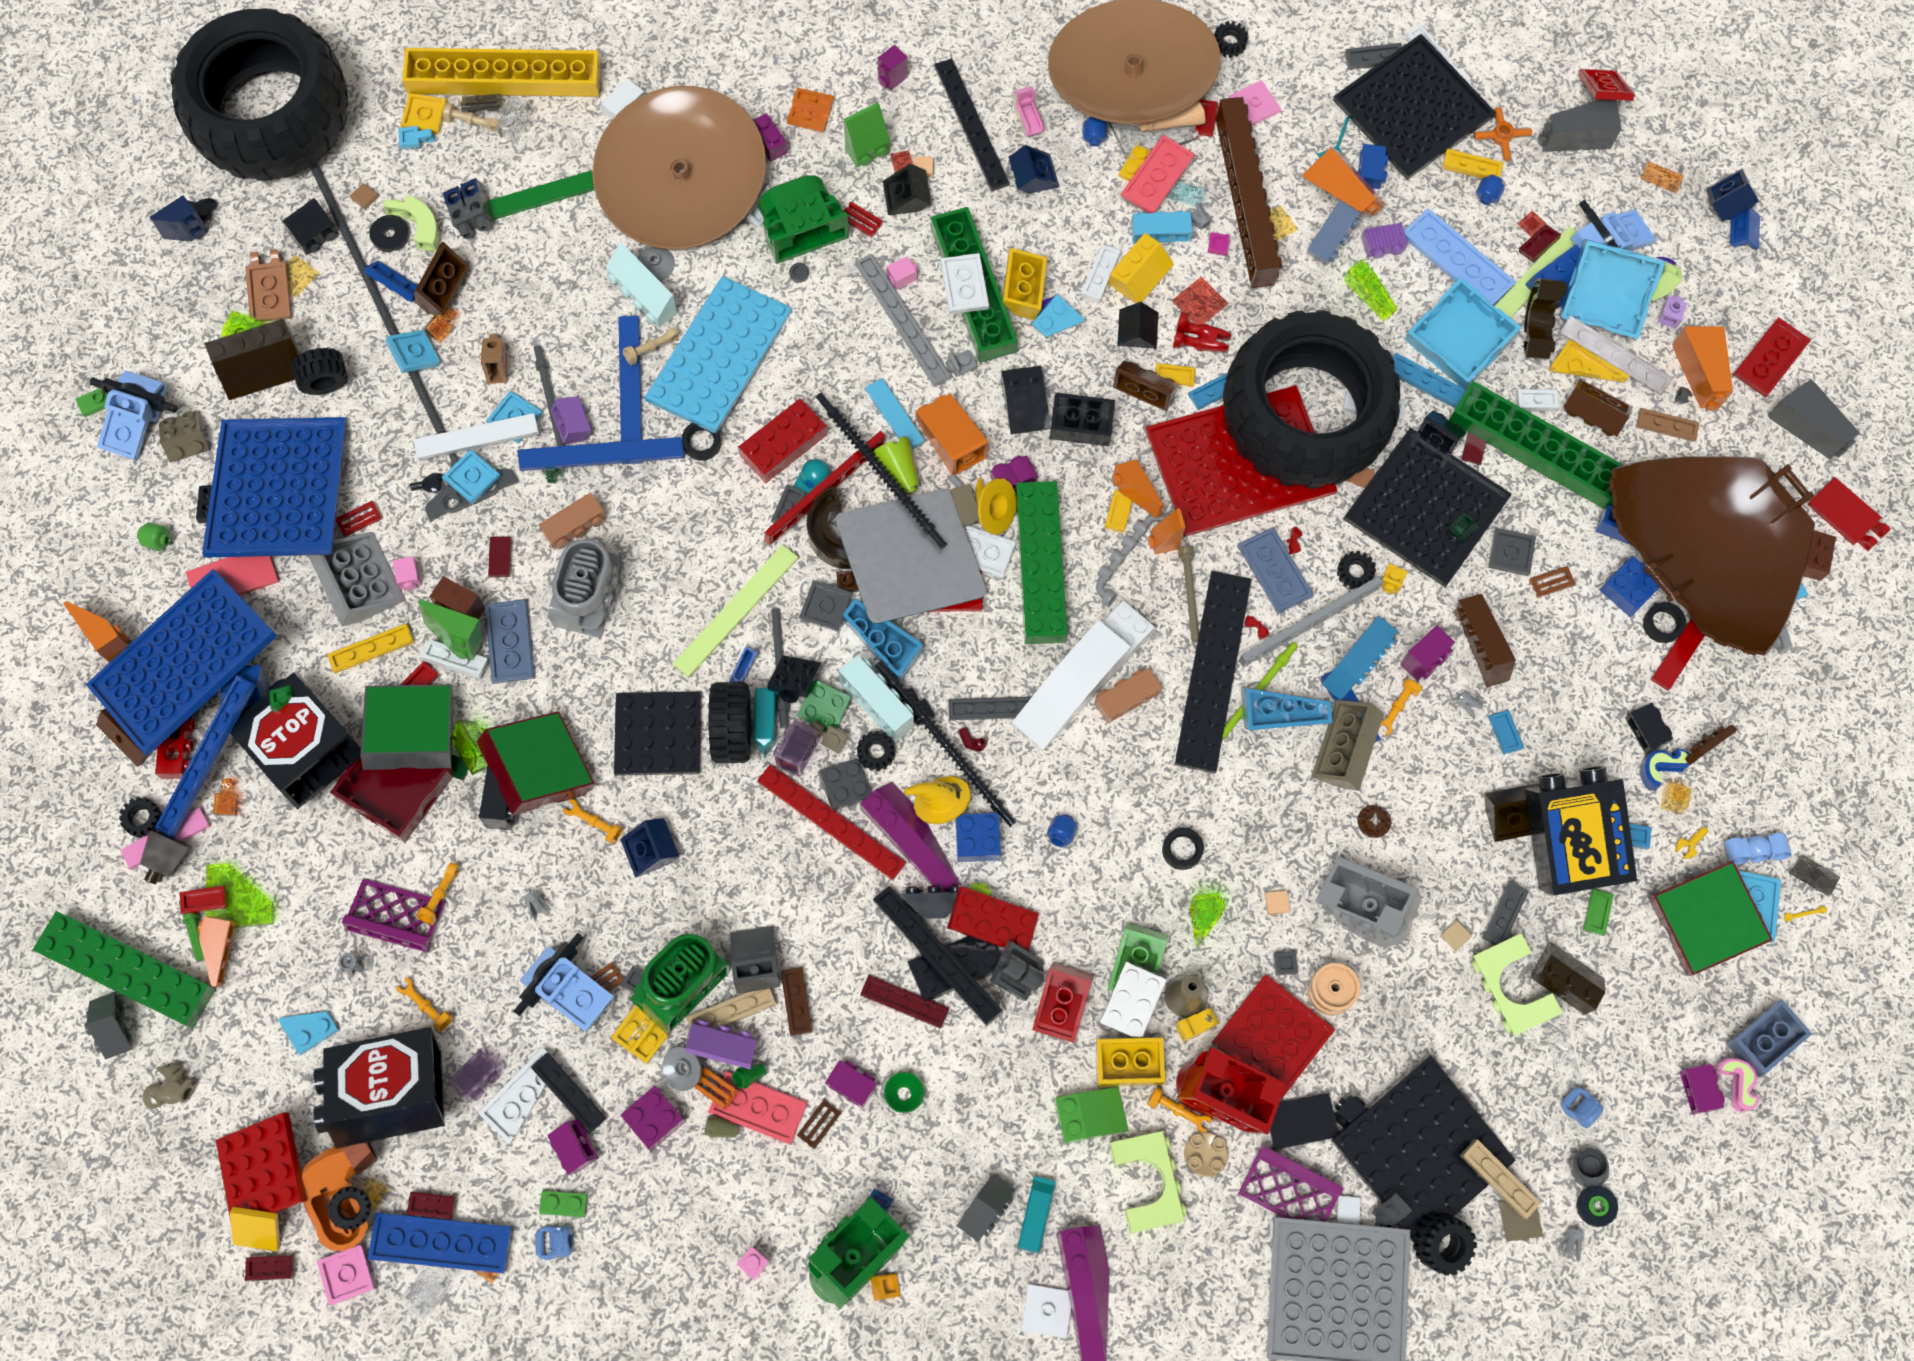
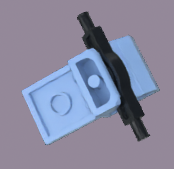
M1586 200L1579 203V206L1590 222L1571 237L1573 243L1577 244L1580 249L1584 239L1629 251L1652 245L1657 240L1636 209L1620 214L1615 212L1608 213L1599 219Z
M126 370L117 381L108 378L100 380L92 377L90 380L91 386L101 388L102 392L108 395L104 406L108 410L97 448L138 460L149 421L157 422L159 413L164 410L176 413L178 410V405L166 402L164 397L168 384Z
M577 933L569 943L565 941L557 951L549 946L546 947L519 980L526 986V989L519 996L522 1001L513 1010L514 1013L520 1017L528 1006L533 1008L540 999H543L583 1031L588 1032L615 997L571 963L578 953L576 950L577 946L584 939L582 935Z

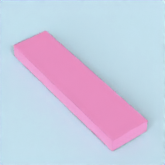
M200 807L187 813L174 837L175 839L183 842L210 827ZM148 835L120 850L131 870L140 865Z

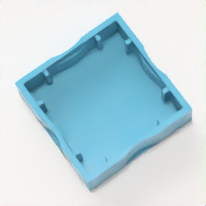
M1584 239L1559 316L1563 319H1568L1572 315L1586 325L1599 326L1614 333L1639 339L1648 313L1649 302L1657 288L1665 261Z
M1460 277L1441 297L1437 305L1426 312L1407 332L1405 341L1460 387L1467 389L1472 381H1475L1518 336L1521 326L1503 311L1491 305L1480 292Z

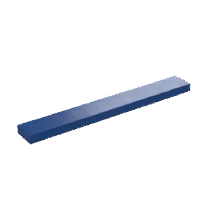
M618 316L621 442L642 440L640 355L637 356V364L633 366L630 363L628 364L625 356H623L624 348L640 346L639 316ZM642 462L622 463V465H624V464H642Z
M682 437L517 450L520 471L684 458Z
M237 675L155 826L157 830L170 838H174L256 686L242 676Z

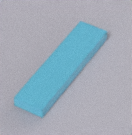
M882 378L865 387V391L897 438L907 436L910 441L911 450L924 443L923 437Z

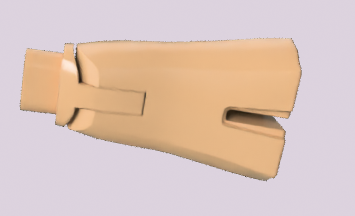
M1197 102L1192 107L1172 117L1154 122L1139 123L1137 125L1140 132L1145 130L1151 132L1152 129L1155 131L1181 126L1205 124V112L1202 104Z

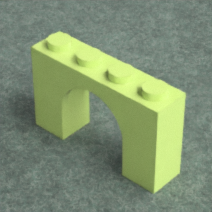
M1522 933L1474 955V961L1471 962L1476 973L1481 972L1484 981L1481 983L1487 994L1492 993L1495 999L1492 1001V1004L1497 1014L1502 1013L1505 1019L1502 1021L1506 1032H1512L1513 1036L1563 1014L1553 993L1525 1005L1511 1002L1502 993L1500 975L1503 969L1508 964L1532 953Z
M1163 1131L1110 1142L1109 1148L1114 1167L1134 1162H1146L1153 1165L1160 1172L1163 1179V1191L1156 1202L1124 1211L1129 1234L1182 1223L1187 1214L1185 1205L1180 1203L1178 1194H1181L1179 1181L1174 1179L1173 1172L1176 1171L1173 1158L1169 1159L1168 1149H1170V1142L1168 1136H1164Z

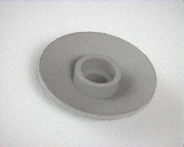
M648 247L637 256V259L659 281L670 276L674 270L675 260L672 253L667 249ZM658 259L657 262H652L651 260Z
M678 1046L670 1049L663 1059L662 1069L664 1077L673 1088L687 1091L698 1084L702 1069L697 1055L686 1053L683 1046Z

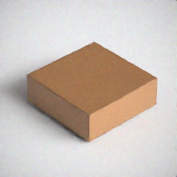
M364 183L350 195L351 200L365 210L379 197L375 191Z

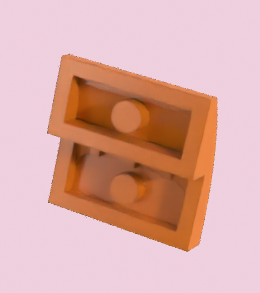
M797 87L792 99V107L787 117V124L824 132L834 96Z

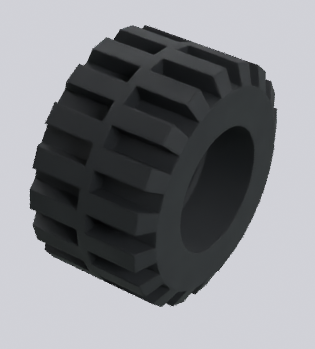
M333 348L308 350L295 357L291 363L297 388L304 394H327L343 387L348 380L343 356Z
M1436 1212V1215H1428V1219H1423L1421 1221L1422 1225L1416 1227L1415 1230L1418 1232L1417 1235H1413V1240L1416 1241L1413 1244V1249L1417 1251L1415 1255L1422 1264L1445 1276H1449V1274L1457 1275L1458 1270L1463 1272L1466 1270V1265L1470 1266L1472 1263L1470 1259L1475 1257L1476 1254L1473 1251L1474 1248H1477V1243L1473 1241L1476 1239L1475 1234L1471 1232L1473 1229L1464 1221L1448 1213ZM1450 1234V1243L1447 1249L1440 1253L1441 1241Z

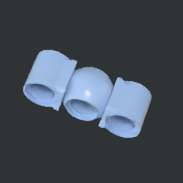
M1785 833L1767 835L1766 838L1763 836H1753L1748 839L1746 837L1731 838L1724 842L1728 861L1733 860L1735 865L1748 863L1749 860L1753 862H1762L1767 859L1769 861L1783 860L1792 855Z

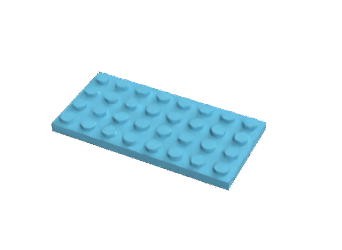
M721 276L645 395V401L684 420L695 423L712 433H717L792 312V308Z

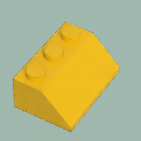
M1144 233L1111 271L1108 285L1134 303L1143 302L1174 266V263L1161 243Z
M1009 248L1002 302L1014 315L1034 320L1042 306L1047 257Z
M1163 1038L1096 1039L1097 1087L1163 1086L1166 1082Z

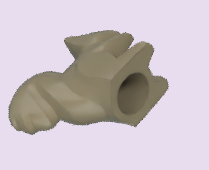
M170 1063L156 1068L158 1072L165 1076L163 1084L147 1086L142 1095L144 1105L155 1109L156 1107H161L163 1103L175 1104L190 1100L198 1083L196 1081L192 1082L190 1078L185 1081L188 1072L180 1069L178 1063Z

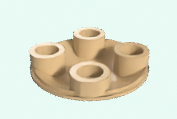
M1209 1132L1193 1135L1187 1141L1184 1148V1159L1189 1169L1202 1177H1212L1222 1172L1228 1162V1149L1225 1140Z

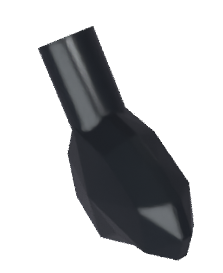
M205 198L197 202L188 200L201 220L207 221L211 219L212 211L217 206L215 199Z
M432 473L420 482L410 483V490L423 489L426 492L436 493L442 489L443 474Z

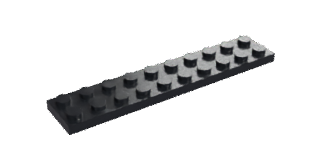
M1211 571L1174 765L1216 774L1252 580L1250 578Z

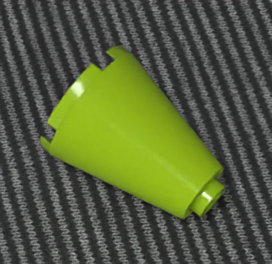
M907 436L898 438L900 442L890 441L875 449L874 453L876 454L875 457H879V461L883 462L882 466H886L885 470L890 471L889 475L893 474V479H897L896 483L901 484L900 488L903 487L904 492H908V495L917 491L916 487L919 486L910 441Z

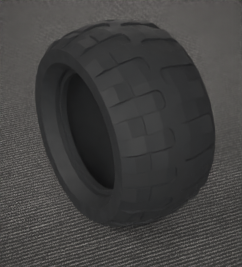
M270 8L243 9L228 13L212 20L196 31L176 57L177 64L171 72L170 80L176 118L186 137L199 153L220 170L230 172L232 176L242 179L253 178L257 179V181H270L296 175L298 172L318 163L327 152L331 151L338 142L339 133L345 128L347 122L348 91L342 68L323 37L295 15L290 13L283 14ZM266 71H285L301 77L293 97L272 114L248 120L234 119L221 114L222 107L229 93L248 77Z
M1302 310L1288 313L1285 318H1274L1264 324L1238 350L1228 370L1223 390L1226 426L1230 437H1233L1238 453L1243 459H1248L1253 463L1254 469L1265 477L1270 475L1278 479L1280 484L1290 487L1296 484L1305 485L1306 489L1321 488L1324 484L1331 483L1332 485H1337L1351 478L1355 473L1358 474L1377 459L1378 455L1388 444L1400 413L1399 375L1395 373L1394 360L1390 352L1382 348L1379 338L1371 330H1365L1354 319L1347 316L1343 318L1333 315L1330 311L1316 310V312L1305 313ZM1310 367L1325 371L1343 383L1350 392L1356 407V420L1345 428L1330 433H1310L1294 428L1282 420L1271 407L1266 395L1265 383L1277 373L1290 368Z

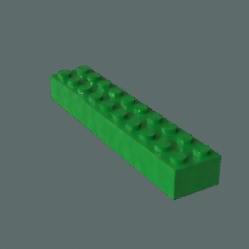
M1472 381L1450 417V422L1461 426L1464 431L1486 441L1492 447L1603 509L1607 505L1613 506L1612 491L1610 490L1612 469L1623 464Z

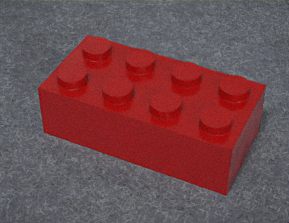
M799 398L739 445V455L766 484L826 437L827 426Z

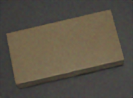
M970 484L950 489L963 527L980 523L977 503Z

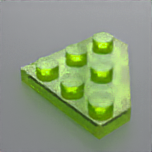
M229 863L206 865V888L225 886L227 909L206 911L205 916L236 921L235 928L274 925V903Z

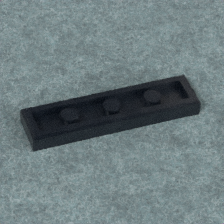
M548 1052L531 1066V1069L572 1115L580 1120L582 1126L589 1134L607 1119Z

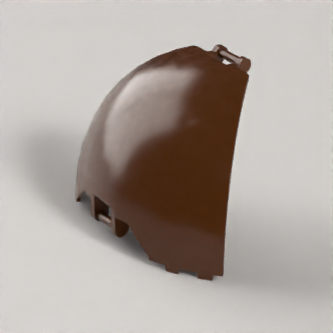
M1695 456L1661 458L1634 462L1612 469L1610 490L1612 491L1613 507L1611 508L1613 519H1616L1619 533L1641 553L1645 563L1648 565L1643 571L1654 579L1667 595L1666 599L1669 602L1676 599L1680 605L1688 610L1695 625L1701 631L1700 633L1713 639L1715 643L1724 647L1730 646L1742 650L1746 654L1766 656L1778 641L1786 626L1804 576L1815 522L1802 505L1815 496L1814 493L1806 489L1791 471L1792 467L1789 464L1774 474L1761 458ZM1783 475L1802 496L1797 502L1778 481Z

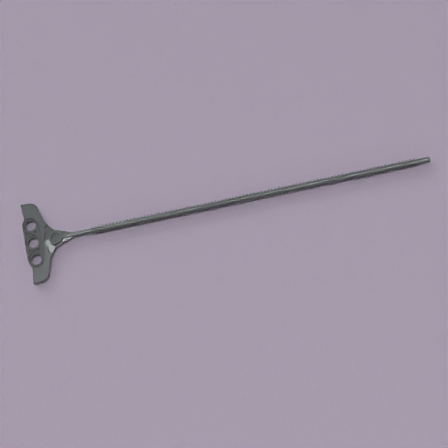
M318 163L310 167L312 174L342 233L343 239L372 296L390 336L399 334L374 280L364 273L367 265L340 212ZM417 370L407 372L432 422L435 432H437L436 434L445 433L446 430L441 423L438 413H436L435 407L430 400L427 390H425ZM455 453L448 454L451 460V468L460 460L456 457ZM507 468L497 469L496 471L500 473L501 477L494 483L496 485L492 491H486L474 504L496 495L502 488L519 483L514 473ZM446 485L439 494L426 504L425 510L431 522L448 512L456 513L472 506V504L450 485ZM456 499L458 503L455 507H447L449 500Z

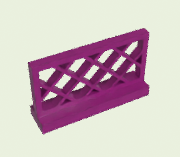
M362 879L347 915H344L342 924L346 931L428 953L431 939L446 902L443 900L439 901L437 911L434 913L436 921L434 925L429 924V931L427 935L418 933L415 928L424 922L419 920L413 923L409 915L420 908L426 907L432 897ZM366 886L373 887L377 891V894L367 899L363 895ZM390 892L395 893L398 899L386 905L382 896ZM380 898L384 906L371 911L368 903ZM410 898L416 899L419 905L406 910L403 902ZM401 904L404 912L392 917L388 909ZM366 905L369 911L368 914L362 917L354 915L357 908ZM386 910L390 919L382 923L377 922L374 916ZM407 916L410 925L404 928L397 927L395 921Z
M1260 1145L1238 1194L1283 1218L1299 1219L1303 1217L1304 1220H1307L1306 1216L1318 1213L1320 1220L1327 1222L1344 1188ZM1259 1160L1268 1163L1271 1173L1258 1176L1256 1167ZM1272 1166L1278 1168L1279 1170L1274 1172ZM1285 1172L1289 1175L1291 1184L1279 1187L1275 1175ZM1253 1173H1255L1256 1178L1251 1179ZM1272 1176L1276 1188L1264 1192L1260 1179ZM1292 1176L1299 1179L1300 1181L1294 1182ZM1257 1181L1261 1191L1260 1194L1251 1196L1244 1192L1248 1183ZM1301 1183L1308 1184L1312 1194L1299 1198L1295 1185ZM1293 1186L1297 1199L1284 1203L1280 1190ZM1313 1187L1320 1191L1314 1193ZM1278 1191L1282 1204L1272 1207L1267 1203L1265 1195ZM1326 1193L1332 1197L1328 1206L1319 1208L1316 1199L1317 1195ZM1263 1196L1264 1202L1257 1198ZM1313 1197L1317 1210L1304 1213L1301 1200ZM1298 1202L1302 1214L1291 1217L1288 1215L1286 1205ZM1283 1207L1284 1212L1278 1210L1277 1208ZM1326 1210L1324 1216H1322L1321 1211Z

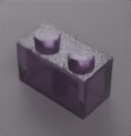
M479 1049L455 1073L448 1083L468 1102L472 1100L477 1101L484 1094L483 1089L489 1083L492 1085L499 1079V1072L502 1069Z

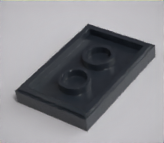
M1329 1093L1279 1103L1269 1131L1274 1150L1329 1140L1339 1133Z

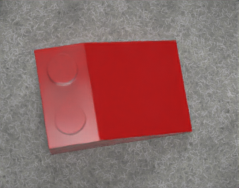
M1052 962L1032 1030L1074 1043L1094 975Z

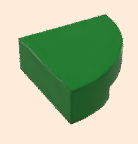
M290 685L269 691L270 709L273 712L279 711L290 701L293 694V688Z

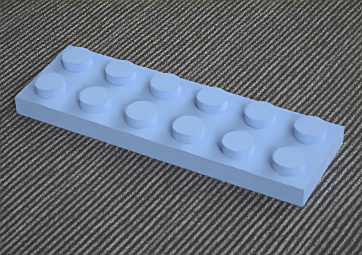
M1429 208L1404 230L1407 241L1455 282L1460 277L1463 278L1493 306L1516 284L1514 279Z

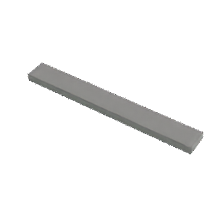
M872 253L856 261L855 266L933 387L950 380V373Z
M1379 576L1245 652L1240 656L1239 663L1242 667L1251 664L1376 592L1381 587L1383 581Z

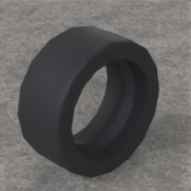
M690 423L682 434V444L690 458L697 461H706L718 454L721 448V437L719 431L712 433L695 423ZM698 431H707L713 436V445L706 450L693 449L690 445L691 436Z
M1669 602L1655 604L1643 618L1645 633L1650 639L1658 643L1673 642L1683 633L1686 627L1684 612L1677 605ZM1665 612L1674 618L1676 628L1672 633H1663L1656 628L1653 622V617L1656 613Z
M1184 827L1171 831L1165 838L1162 847V854L1167 864L1178 870L1193 868L1198 864L1204 851V844L1199 834L1190 828ZM1178 837H1187L1195 845V854L1187 861H1180L1171 854V843Z

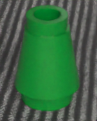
M762 1063L751 1065L750 1069L738 1067L732 1074L733 1082L736 1087L746 1089L766 1075V1068Z

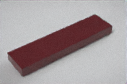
M868 975L860 993V996L939 1029H941L949 1008L931 1000L924 1002L921 996Z

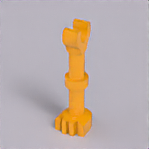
M1406 678L1402 683L1404 690L1397 701L1395 700L1392 703V709L1385 720L1381 722L1380 727L1385 726L1387 728L1385 736H1389L1392 732V723L1399 712L1404 710V704L1411 694L1418 696L1422 690L1421 685L1411 679Z
M573 799L569 800V803L574 805L572 810L563 808L565 815L579 817L588 822L589 826L597 827L606 832L605 840L611 844H615L623 832V827L615 824L611 826L600 820V817L596 814L591 815L582 810Z
M449 863L444 878L438 888H434L433 896L426 908H420L417 912L418 920H422V922L428 925H434L436 916L433 911L439 901L443 900L446 896L445 891L450 883L457 877L459 873L457 864Z
M407 977L404 978L408 983V987L401 989L399 986H396V990L402 995H408L418 1005V1009L422 1013L425 1012L434 1021L433 1027L438 1032L443 1031L453 1021V1017L447 1011L440 1015L431 1006L432 1003L428 999H424L414 989L413 982Z
M1158 1087L1153 1090L1146 1104L1153 1109L1157 1107L1158 1103L1173 1111L1175 1116L1178 1117L1180 1115L1196 1125V1129L1202 1133H1206L1207 1130L1202 1128L1201 1122H1212L1210 1117L1196 1115L1185 1109L1183 1104H1177L1163 1096V1090Z

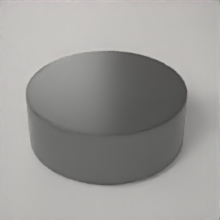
M803 263L793 264L789 269L791 280L796 283L806 281L809 276L808 267Z

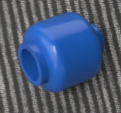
M1088 117L1083 123V140L1089 143V146H1100V143L1107 140V122L1094 117Z
M1496 175L1483 177L1476 190V195L1480 198L1479 202L1485 205L1499 202L1505 190L1503 180Z
M1067 814L1058 815L1051 820L1047 836L1053 845L1064 847L1073 842L1078 826L1071 816Z

